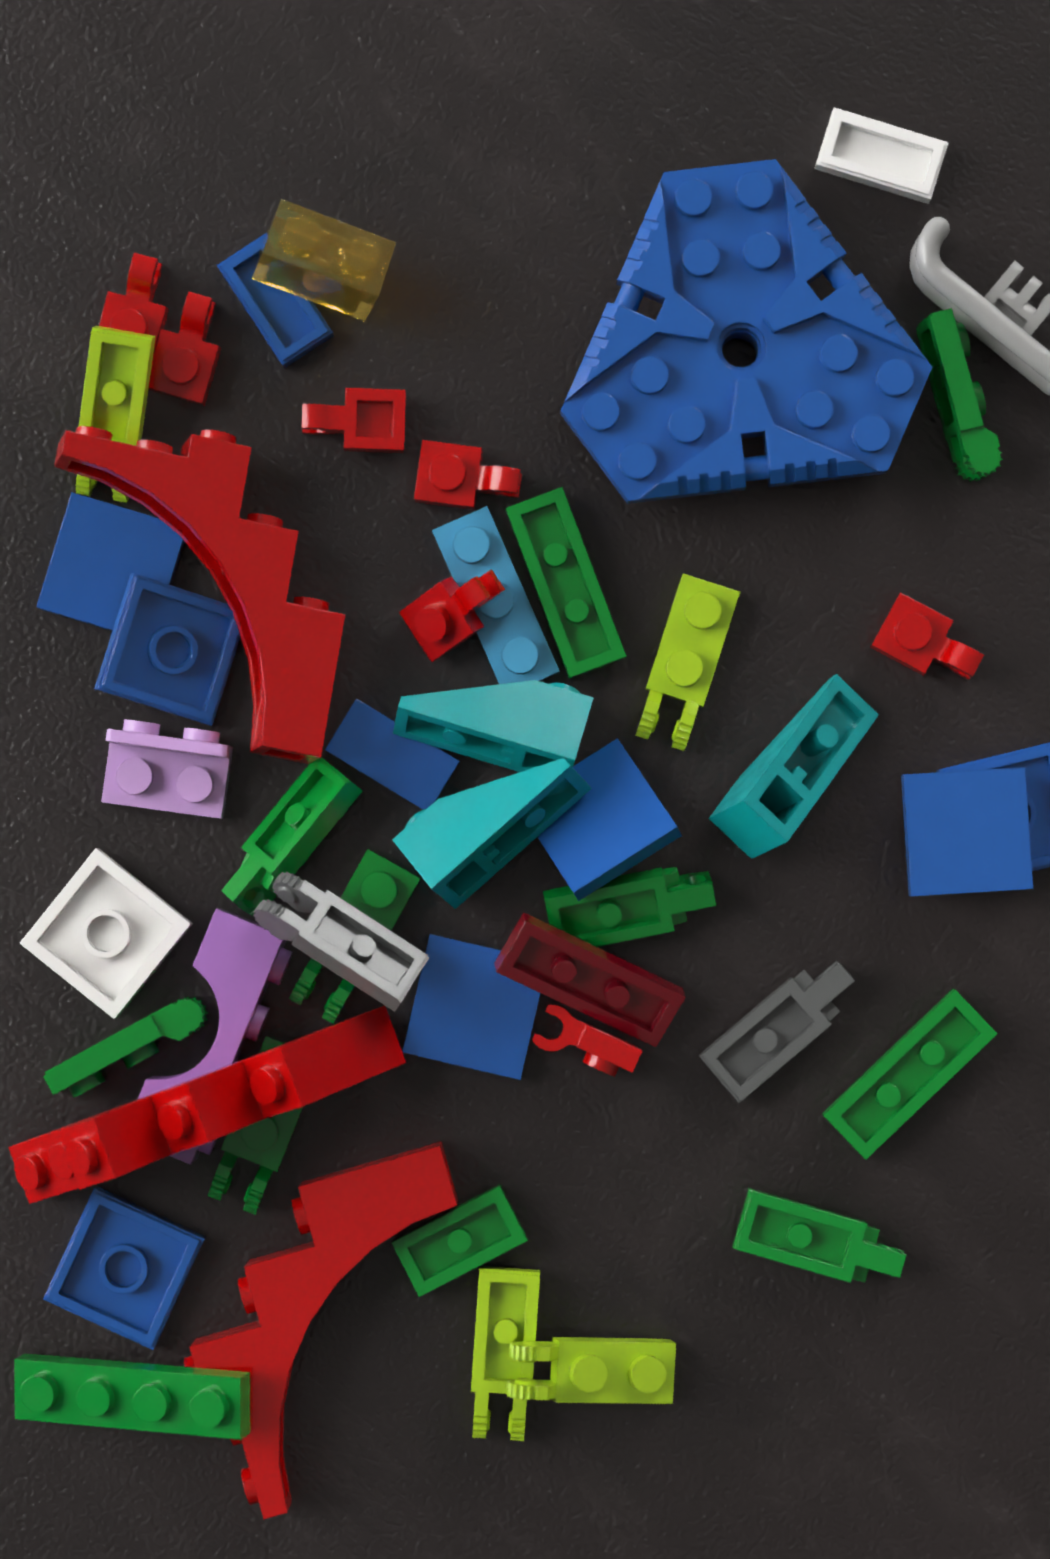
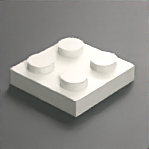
M95 848L22 939L20 944L109 1016L117 1019L193 923L101 849Z

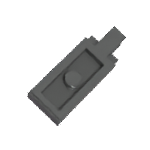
M835 961L814 980L803 970L794 978L790 977L700 1053L699 1057L737 1102L740 1103L832 1025L830 1021L840 1012L832 1000L855 980L838 961Z

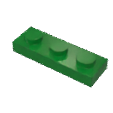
M563 487L507 507V516L569 679L625 659V651Z
M952 989L836 1099L822 1115L867 1160L998 1033L956 989Z

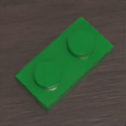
M499 1184L393 1239L391 1243L418 1296L421 1297L527 1242L528 1238Z

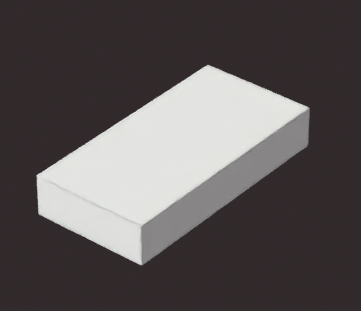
M834 107L814 169L929 204L948 142Z

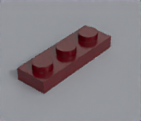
M525 912L521 915L495 961L497 973L654 1047H657L686 998L682 987Z

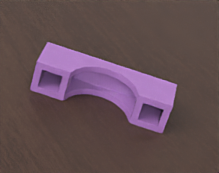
M222 908L215 909L192 965L207 980L217 1000L219 1026L215 1041L204 1059L191 1070L181 1074L152 1076L146 1079L138 1099L238 1062L237 1060L246 1038L256 1042L268 1017L270 1008L261 1005L269 982L280 985L289 966L293 952L284 948L286 940H280L270 934V931L264 930L257 922ZM217 1139L169 1156L191 1165L197 1160L200 1152L210 1155Z

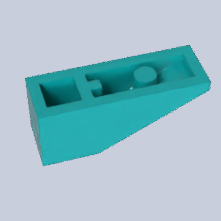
M837 674L830 677L739 776L708 819L751 859L787 843L879 714Z
M537 680L401 696L393 734L518 772L564 758L573 767L594 697L580 694L576 688L568 684L558 682L547 684Z
M564 758L437 799L427 809L413 815L407 822L405 829L392 840L429 887L456 909L592 788Z

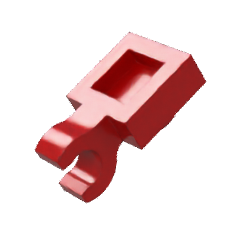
M138 253L133 254L128 273L126 295L107 292L99 323L101 327L156 336L154 352L160 331L165 327L169 312L166 306L152 303L163 265L158 263L157 258Z
M189 291L183 307L179 334L161 329L153 355L148 390L205 406L221 353L220 346L205 342L216 308V303L212 302V298Z
M345 388V406L302 404V434L328 435L344 433V451L404 453L406 390Z
M422 440L414 500L417 503L475 510L477 493L519 498L522 481L521 469L505 466H481L483 449L481 447Z
M492 569L479 578L478 576L472 578L461 587L457 585L451 576L437 583L399 611V613L432 663L444 657L485 627L475 611L501 594L505 589Z
M901 592L870 647L923 676L933 660L968 680L973 677L984 657V654L946 637L954 620Z
M547 1005L545 1012L558 1017L563 1023V1030L558 1037L553 1039L534 1033L532 1041L539 1048L546 1051H558L568 1045H575L586 1051L582 1062L599 1071L615 1077L621 1067L633 1073L643 1051L641 1047L575 1018L567 1009L560 1005Z

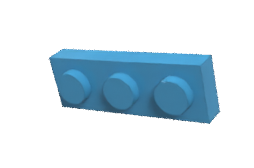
M486 506L433 529L432 533L450 574L459 587L476 576L478 578L492 569L505 589L501 594L475 611L485 626L477 632V635L498 683L507 684L531 680L543 681L559 674V668L488 507Z

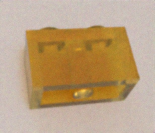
M281 199L269 225L251 279L365 321L379 297L396 242Z

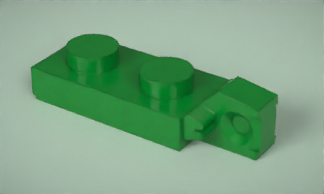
M322 757L310 763L241 848L247 853L241 867L221 891L239 908L253 916L254 910L263 900L267 901L268 899L272 901L276 897L272 887L278 875L282 872L295 874L339 819L345 815L348 808L362 793V790Z
M660 867L620 875L580 901L577 900L569 886L543 891L549 924L596 947L674 932V925L687 921L686 912L716 906L713 881L709 871L679 875L677 867L665 869Z
M748 1188L732 1245L733 1249L849 1283H851L852 1279L865 1283L869 1269L900 1278L907 1255L903 1250L877 1243L880 1229L867 1225L866 1221L752 1188Z

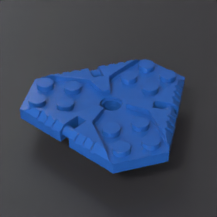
M776 159L663 173L617 279L616 285L621 286L614 303L607 302L560 412L561 416L627 504L745 490L747 481L768 479V487L886 474L890 468L932 370V366L907 332L896 321L891 311L883 304L879 295L871 288L864 275L860 273L854 276L843 261L847 253L832 236L827 226L822 223L818 214L810 207L806 198ZM823 274L835 291L821 301L809 284ZM643 297L663 304L656 320L637 313ZM732 339H743L754 348L756 354L755 361L746 367H735L724 358L722 353L723 345ZM762 436L765 455L744 457L742 439Z

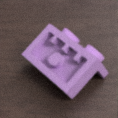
M124 719L123 730L107 729L105 741L110 743L101 802L224 819L233 747L219 744V732L184 728L183 739L159 736L160 724Z

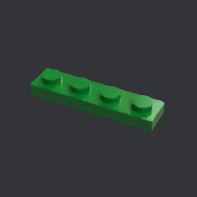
M28 1353L14 1359L15 1419L238 1440L250 1434V1372Z

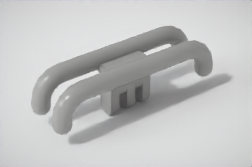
M943 217L930 219L911 249L909 267L914 283L926 297L942 310L952 308L955 320L958 323L961 322L965 329L1042 392L1050 396V351L1031 336L1050 313V293L1041 300L1036 309L1028 301L1043 283L1034 275L1019 294L1011 289L1009 286L1020 277L1024 269L1023 266L1014 260L985 297H983L941 261L940 247L950 232V225Z

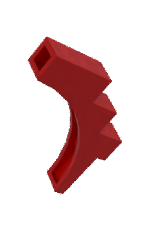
M79 426L76 428V432L66 430L58 443L54 467L99 481L142 504L181 536L213 576L234 614L248 658L253 699L250 753L310 764L321 758L345 614L329 611L330 604L316 598L294 597L293 603L286 602L299 531L283 528L282 519L267 514L250 513L247 515V519L239 518L252 447L236 444L237 438L232 434L218 430H202L200 435L191 434L182 446L179 456L172 454L173 447L158 441L138 440L135 446L112 441L113 434L100 428Z
M386 1006L345 1019L196 1078L12 1145L8 1148L14 1161L17 1181L24 1188L29 1204L79 1188L80 1190L117 1178L174 1153L211 1142L263 1119L305 1106L405 1064L406 1060Z
M442 1141L302 1181L298 1186L301 1197L292 1199V1207L301 1235L311 1232L313 1241L250 1259L244 1266L246 1276L238 1278V1287L246 1313L257 1312L258 1320L196 1338L189 1347L192 1356L184 1358V1367L250 1372V1434L241 1440H230L233 1446L243 1445L249 1466L241 1469L244 1491L250 1505L259 1503L263 1519L288 1513L292 1502L284 1458V1405L294 1359L308 1326L335 1285L373 1248L410 1224L457 1206L458 1197Z

